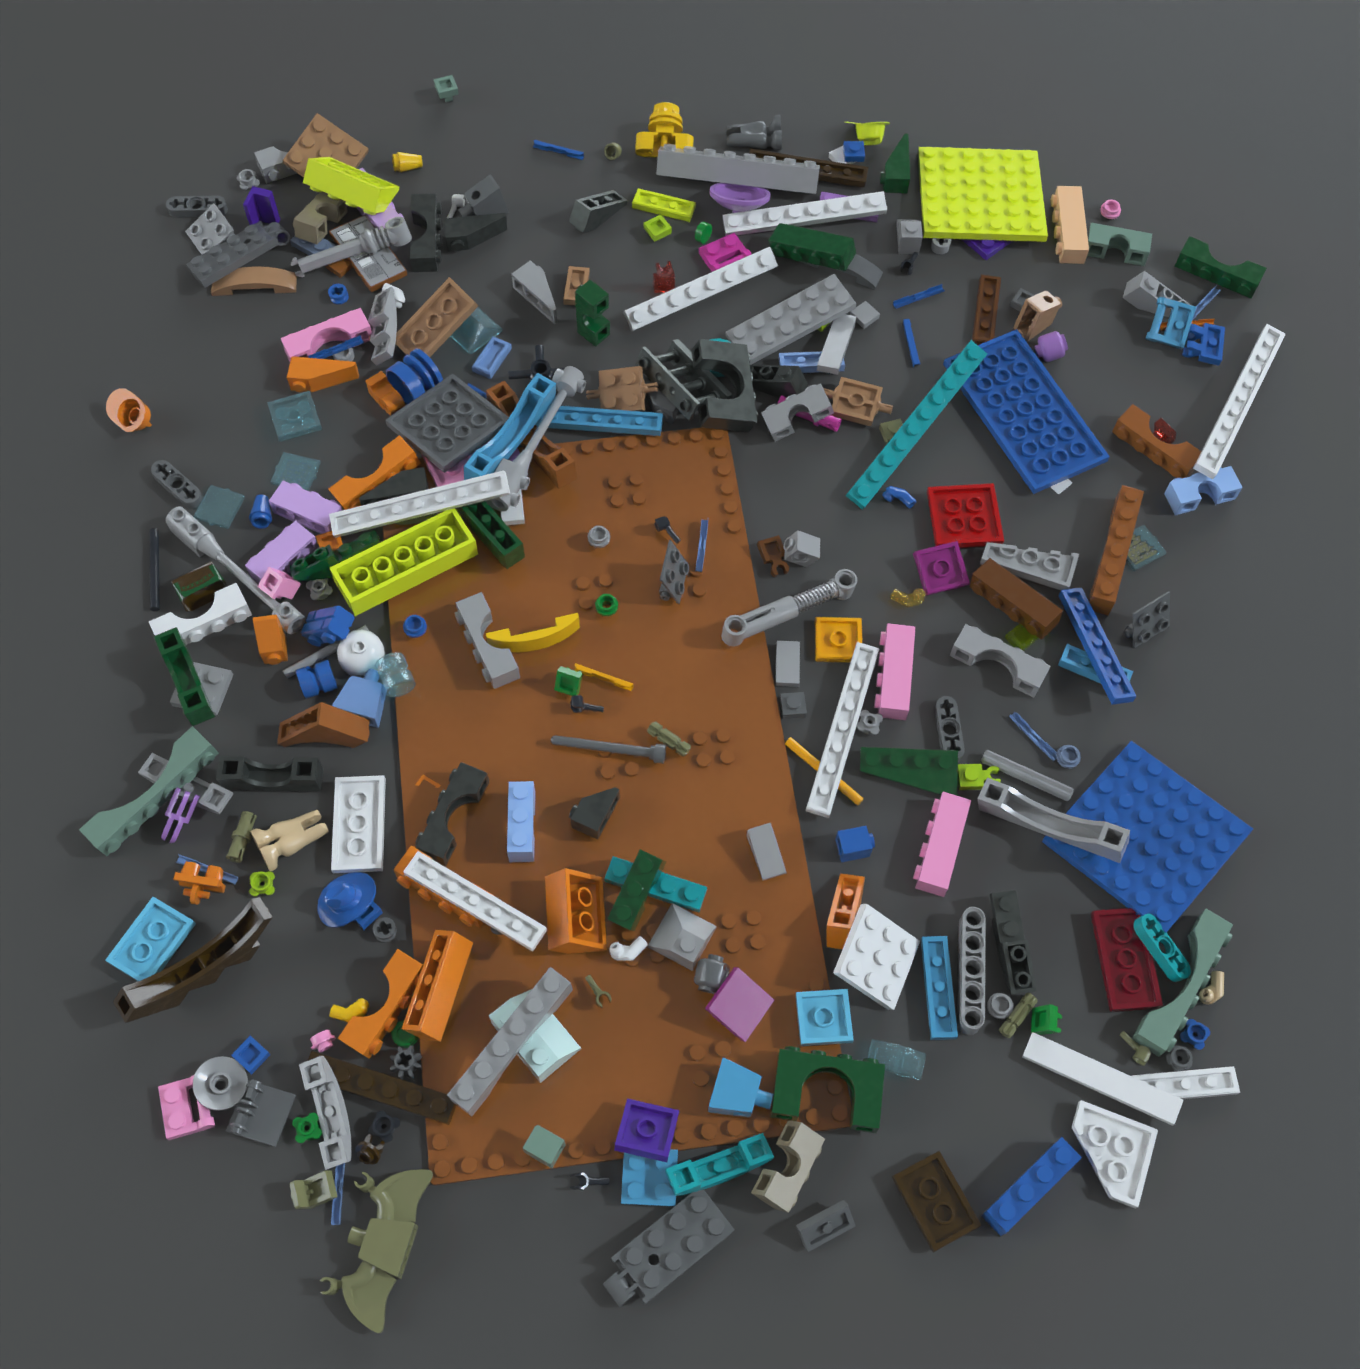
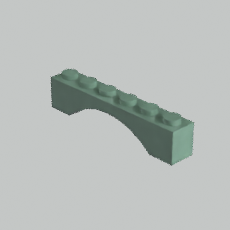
M192 726L174 742L172 754L165 770L148 791L122 807L98 812L79 830L100 852L108 856L119 849L125 839L136 833L148 818L153 817L164 803L171 800L176 787L181 789L186 783L191 782L202 768L213 762L219 752Z
M1205 909L1197 917L1187 936L1191 958L1190 976L1187 978L1184 988L1173 1002L1149 1012L1142 1018L1132 1037L1136 1043L1148 1047L1150 1052L1158 1057L1165 1051L1170 1052L1177 1041L1174 1038L1176 1031H1181L1188 1021V1017L1185 1014L1188 1009L1192 1010L1199 1000V996L1196 995L1199 988L1203 989L1211 977L1207 974L1210 967L1215 968L1222 955L1218 952L1222 946L1225 948L1232 938V934L1229 933L1233 926L1232 923L1208 909Z

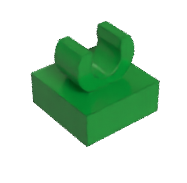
M560 666L557 670L554 690L571 696L578 695L583 673Z
M1049 1004L1032 1008L1031 1033L1045 1035L1061 1032V1028H1057V1020L1062 1019V1015L1058 1013V1007Z

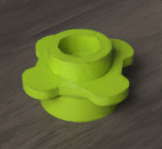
M270 871L252 873L250 876V884L252 886L249 890L250 894L254 897L259 894L272 895L275 891L273 887L274 873Z

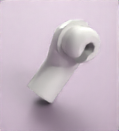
M385 283L382 291L392 287L394 289L396 308L400 309L402 303H405L403 291Z

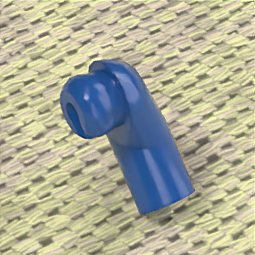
M889 486L882 494L889 502L893 501L894 497L898 498L909 509L916 504V500L902 488Z

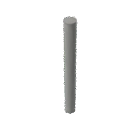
M364 625V626L360 627L359 629H357V630L363 629V630L369 631L366 625ZM340 640L283 670L284 675L288 679L296 674L297 669L311 666L335 653Z

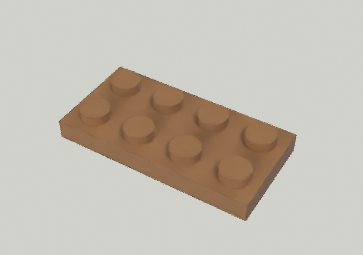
M449 277L396 333L395 344L406 355H410L411 351L418 348L431 357L475 311L478 305Z

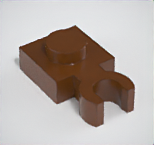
M777 535L758 541L757 547L764 564L771 563L772 565L771 575L774 578L777 577L778 571L776 568L778 567L783 569L784 574H787L789 566L785 561H782V559H785V550L780 536Z

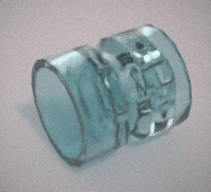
M398 652L390 653L381 657L376 662L375 667L380 679H382L387 696L399 697L414 689L416 683L411 671L407 669L408 663L404 654Z

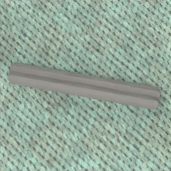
M986 750L983 754L982 763L990 767L997 766L999 771L1058 798L1069 801L1073 794V788L989 750Z

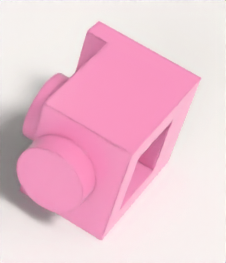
M268 567L257 587L273 599H281L282 597L292 599L301 583L294 580L292 576L284 571Z

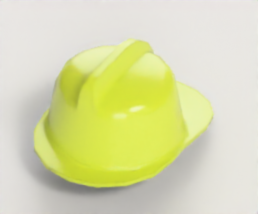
M844 122L855 124L858 140L864 141V145L868 146L880 144L884 136L885 126L890 124L889 122Z

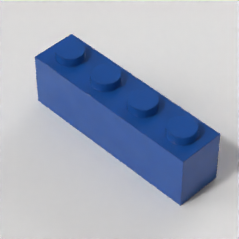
M1061 1137L981 1216L1001 1237L1082 1157Z

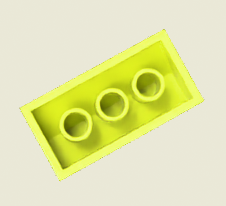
M331 157L308 158L303 179L304 184L309 185L313 191L328 193L329 198L335 200L342 199L346 201L345 204L348 206L361 207L364 209L363 212L375 215L376 213L384 212L399 191V186Z

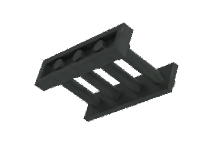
M679 339L672 340L667 353L654 356L646 347H642L635 365L642 367L643 373L652 383H658L657 388L689 421L693 419L698 407L707 397L730 400L733 395L710 371L693 368L692 352ZM670 362L675 368L668 370L662 363ZM683 375L688 382L681 384L675 377ZM697 390L702 397L695 398L689 391Z

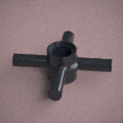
M536 345V360L532 362L530 370L508 371L509 380L528 378L532 380L539 373L551 380L558 368L550 367L549 362L544 360V346Z

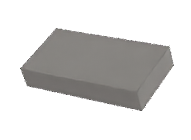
M777 641L775 686L799 687L800 642Z

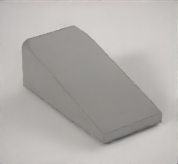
M771 823L748 829L747 839L762 880L786 874Z

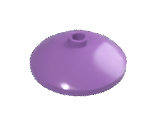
M717 183L710 187L709 192L713 200L724 208L732 210L733 213L755 210L770 200V192L761 187Z

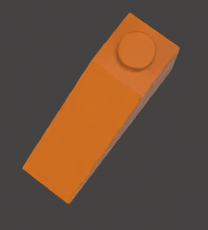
M294 356L291 357L287 374L290 389L296 392H315L359 378L356 362Z
M840 873L827 922V947L843 949L861 905L865 877Z

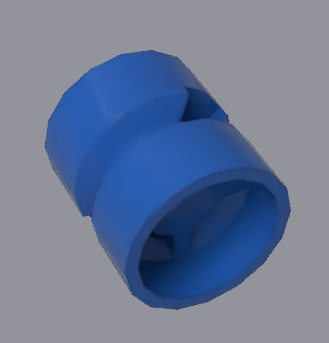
M328 660L316 663L314 668L306 666L296 670L305 699L317 696L320 690L326 693L338 689Z

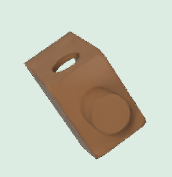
M1043 291L1027 298L1013 329H1017L1027 341L1031 340L1052 324L1059 308L1062 307L1061 299L1052 296L1048 291Z

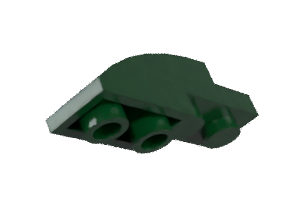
M373 530L361 534L358 539L350 543L341 545L336 551L332 549L330 544L326 547H320L313 554L294 561L289 566L291 575L294 580L300 581L332 578L330 567L381 543L376 531Z

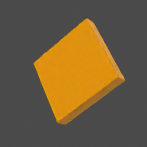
M815 617V661L851 663L856 643H862V618Z

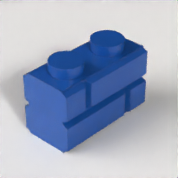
M341 606L311 611L308 614L307 623L304 624L301 634L308 639V643L314 646H321L324 643L334 644L335 641L346 639L350 631L349 627L352 626L355 618L354 615Z

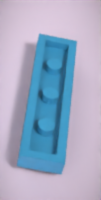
M947 936L922 937L921 950L930 1039H957L958 1032Z

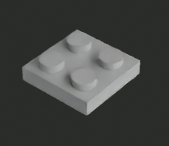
M193 662L214 715L217 716L234 674L231 670ZM175 688L170 703L172 706L182 708L177 696V689Z

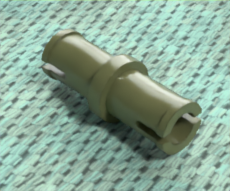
M247 811L241 813L237 829L233 831L231 836L233 840L226 859H230V861L235 863L242 862L247 843H250L252 839L250 831L257 819V816L253 815V813Z

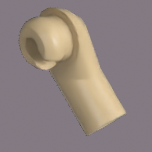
M1212 971L1211 985L1199 992L1200 1001L1207 1005L1213 1004L1223 997L1224 972Z

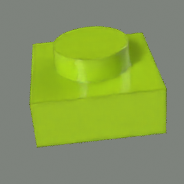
M661 214L644 222V230L654 242L672 233V227Z

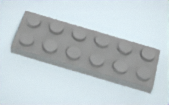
M833 274L726 331V337L731 343L747 345L748 353L750 354V365L817 330L821 326L856 309V302L836 275Z

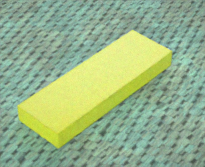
M638 188L632 201V208L690 222L696 208V202Z

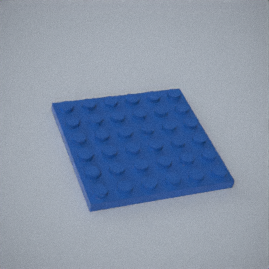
M1130 741L1066 813L1067 815L1082 819L1106 821L1130 830L1129 843L1121 862L1112 861L1049 836H1045L1042 842L1127 908H1132L1136 915L1151 914L1155 916L1161 924L1162 930L1166 933L1250 835L1253 828L1133 741Z

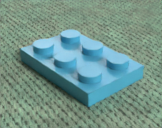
M152 897L105 961L136 981H141L164 969L196 923L157 898Z

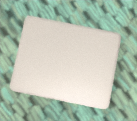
M1067 479L1051 486V488L1057 494H1060L1072 482Z

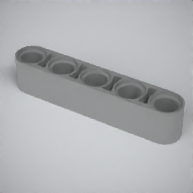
M977 907L967 908L958 924L957 1025L959 1030L965 1035L977 1033L985 1020L986 918L984 912ZM966 918H974L978 925H970ZM971 941L975 943L977 950L969 949L966 942ZM966 966L974 967L977 975L969 974L966 971ZM965 991L974 992L977 1000L967 998ZM965 1016L975 1018L977 1025H969L965 1021Z

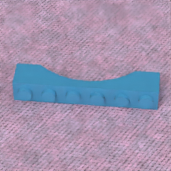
M539 373L534 376L500 431L486 445L476 450L464 465V480L494 473L503 458L507 460L510 458L555 399V382Z

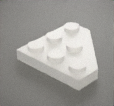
M1082 1100L1079 1101L1072 1129L1109 1199L1135 1209L1138 1208L1158 1130Z

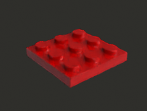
M994 483L928 487L927 497L935 546L958 541L959 548L986 546L987 542L1004 543Z

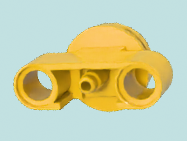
M661 102L654 105L653 113L649 117V132H639L636 134L635 153L642 157H658V150L661 146L664 147V144L676 145V148L684 149L685 146L693 147L694 142L692 135L682 133V117L679 114V107L669 102Z

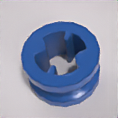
M334 284L328 289L330 300L334 304H343L349 299V294L343 284Z

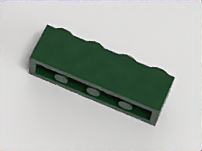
M783 223L778 224L768 240L774 256L843 271L847 270L856 255L854 239L851 237Z
M486 501L455 508L462 520L506 569H509L525 558L522 541Z

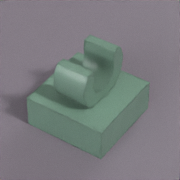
M453 75L434 79V86L440 99L445 98V102L453 101V96L459 94Z

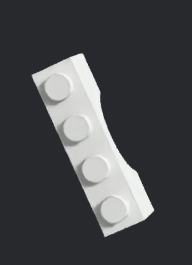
M234 583L216 591L213 605L200 617L183 619L169 612L149 621L154 635L177 627L187 645L192 642H198L203 637L214 632H220L231 624L242 622L252 614L237 583Z

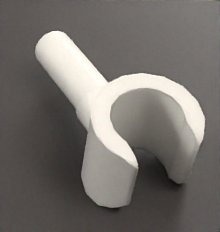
M454 194L452 196V206L447 218H453L457 207L465 206L464 195Z

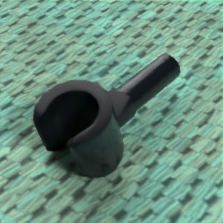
M914 252L909 260H904L901 263V272L904 268H909L908 275L912 274L913 263L918 256L917 252Z
M662 516L655 519L654 525L658 532L666 530L676 544L681 541L670 527L667 517Z
M581 695L571 697L570 705L574 713H580L584 710L602 713L604 711L602 706L584 703L583 696Z
M582 1172L570 1175V1177L577 1176L580 1181L578 1186H570L572 1190L585 1189L588 1185H609V1178H592Z

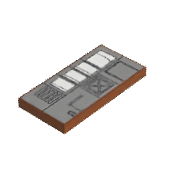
M363 215L330 230L329 234L335 244L340 245L359 238L361 233H364V229H373L375 231V227L368 217ZM387 245L383 249L380 247V250L375 255L363 252L347 258L371 292L382 288L385 283L390 284L407 276V270Z

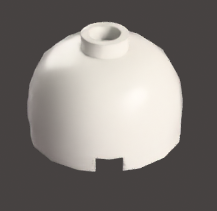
M361 629L349 632L346 639L340 640L337 649L338 662L342 669L350 676L364 677L369 669L378 671L383 666L385 657L384 646L379 637L371 631Z

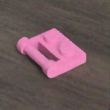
M194 1075L190 1078L158 1086L165 1134L168 1140L215 1127L214 1117H211L210 1109L201 1105L198 1100L200 1120L194 1122L189 1089L193 1088Z

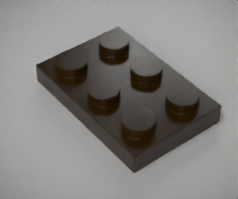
M940 1151L892 1176L933 1253L982 1226Z

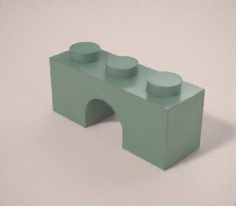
M1096 223L1090 224L1087 232L1089 245L1087 256L1104 259L1107 249L1117 248L1124 253V263L1145 266L1150 254L1151 233Z

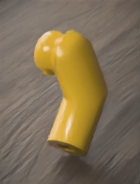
M360 998L347 1008L334 1004L329 1016L348 1023L352 1016H365L368 1012L369 1003L366 999Z

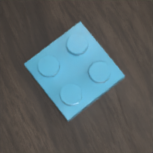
M848 989L796 992L800 1046L853 1043Z

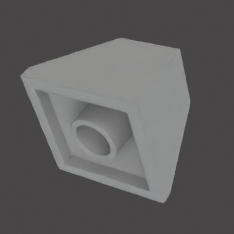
M672 903L648 944V948L693 971L717 926Z

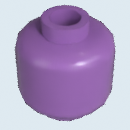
M1057 331L1040 336L1038 338V345L1034 346L1037 357H1042L1045 362H1051L1064 357L1065 351L1068 350L1064 334L1060 335Z

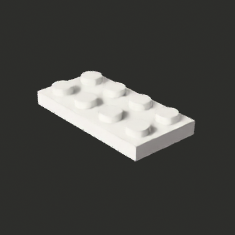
M384 775L335 777L332 873L383 871L386 784Z

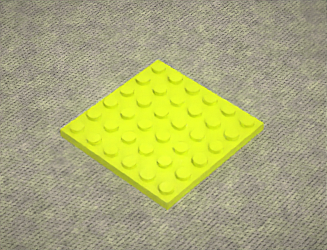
M951 147L918 148L923 238L1047 241L1048 233L1037 151Z

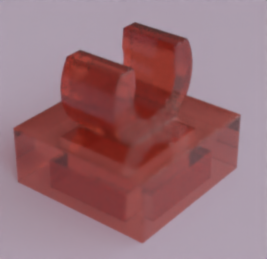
M1162 418L1154 423L1155 432L1153 435L1157 439L1168 444H1172L1176 440V431Z

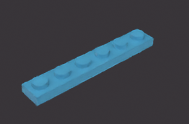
M560 406L548 428L661 436L663 413ZM546 410L545 413L541 416V418L538 420V422L535 424L537 427L539 426L540 422L542 421L543 417L545 416L547 410Z

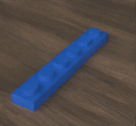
M1083 589L1061 590L1058 596L1111 704L1133 702L1136 694Z

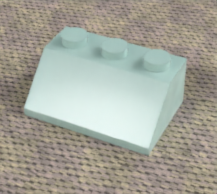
M531 990L510 998L489 1015L491 1023L497 1031L501 1029ZM552 1014L528 1039L517 1055L541 1083L581 1050V1047Z

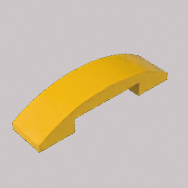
M575 613L555 618V627L514 636L510 635L509 628L486 633L487 642L496 648L510 649L511 652H529L557 644L575 633L580 628L579 615Z

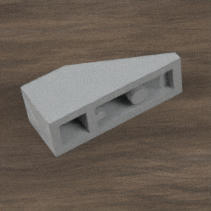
M530 260L511 274L513 288L555 324L558 322L557 310L545 272L540 266H536Z

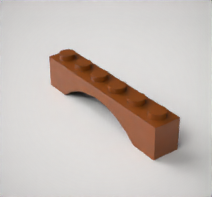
M502 381L486 390L488 401L510 417L519 402L516 393L505 381ZM536 425L520 443L524 449L535 433ZM543 435L532 454V459L556 487L560 489L577 479L575 461L563 447L553 444Z
M1122 485L1115 499L1104 551L1088 599L1094 612L1108 616L1116 602L1144 494L1142 490Z

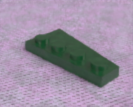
M861 747L860 772L941 795L942 792L957 796L958 751Z

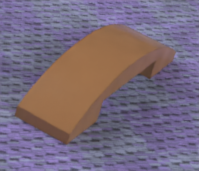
M242 267L214 282L211 294L212 296L233 295V290L259 288H274L275 293H296L297 276L294 272L278 268Z

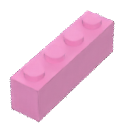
M888 623L886 631H881L880 645L884 647L883 652H879L878 666H882L881 673L877 674L876 687H880V693L875 695L874 708H878V713L883 718L906 721L910 705L915 640L914 626Z
M942 792L940 799L934 800L931 813H934L935 817L933 821L929 820L925 832L926 835H929L927 843L923 842L919 857H923L921 865L916 866L913 879L917 880L916 889L942 897L945 896L952 876L971 800L946 792Z

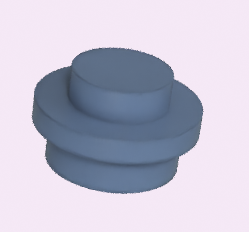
M1064 745L1056 753L1057 762L1067 769L1076 767L1081 759L1079 750L1072 745Z

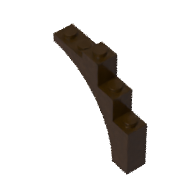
M261 898L251 899L243 911L223 931L194 953L161 972L122 987L113 1003L124 1022L128 1023L180 1006L189 991L213 984L225 968L251 960L260 947L258 938L273 918Z

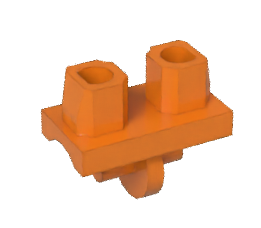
M186 861L181 873L175 872L173 880L179 881V885L182 887H188L184 888L183 895L190 896L191 904L198 905L201 898L209 899L210 892L207 891L224 893L226 886L222 883L223 869L221 867L208 866L205 877L198 876L201 866L197 863Z

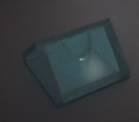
M477 307L451 337L469 354H472L489 342L492 336L496 337L503 329Z

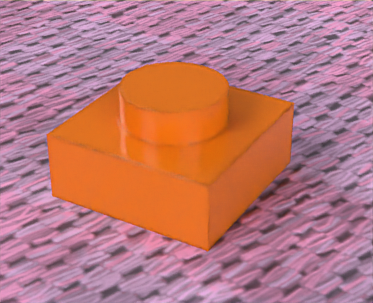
M332 531L316 536L319 547H326L330 544L332 549L336 551L343 545L341 537H334Z

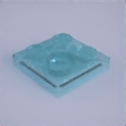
M310 391L267 402L279 442L322 430Z

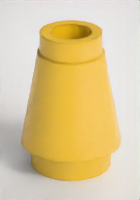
M403 152L392 154L393 170L400 173L422 168V156Z

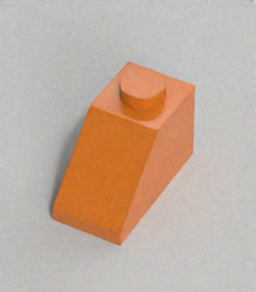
M277 614L253 617L258 650L264 664L276 665L283 661H288L287 638Z

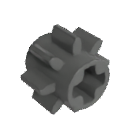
M409 1046L408 1050H402L401 1047H398L396 1056H390V1059L395 1063V1065L390 1067L392 1073L399 1070L398 1077L401 1080L405 1075H410L414 1079L413 1073L416 1070H422V1066L417 1063L422 1056L420 1053L413 1055L414 1049L412 1046ZM407 1058L409 1066L404 1067L402 1060Z

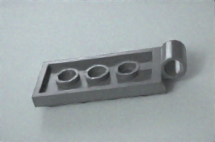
M259 221L254 225L247 226L245 230L237 235L230 236L225 242L211 247L209 251L201 256L194 257L186 266L202 286L206 288L275 246L286 245L290 240V235L277 222H272L264 227L262 222Z
M704 1189L693 1192L611 1257V1260L617 1264L620 1270L609 1277L603 1285L619 1307L625 1305L637 1293L645 1305L731 1235L735 1229ZM656 1255L659 1263L651 1265L648 1261L649 1256Z

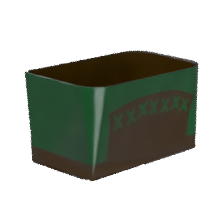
M212 561L171 581L187 612L213 601L216 591L225 588V585L228 587Z

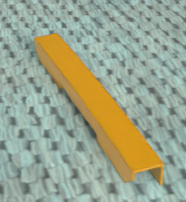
M575 663L574 671H581L586 676L597 677L629 691H632L634 687L633 683Z

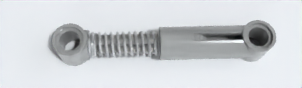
M842 569L828 582L794 597L788 595L743 615H731L724 622L721 634L722 640L729 646H738L744 639L797 617L801 611L808 610L812 606L815 607L819 603L822 604L826 600L829 601V599L833 598L846 600L853 594L857 584V576L849 569Z

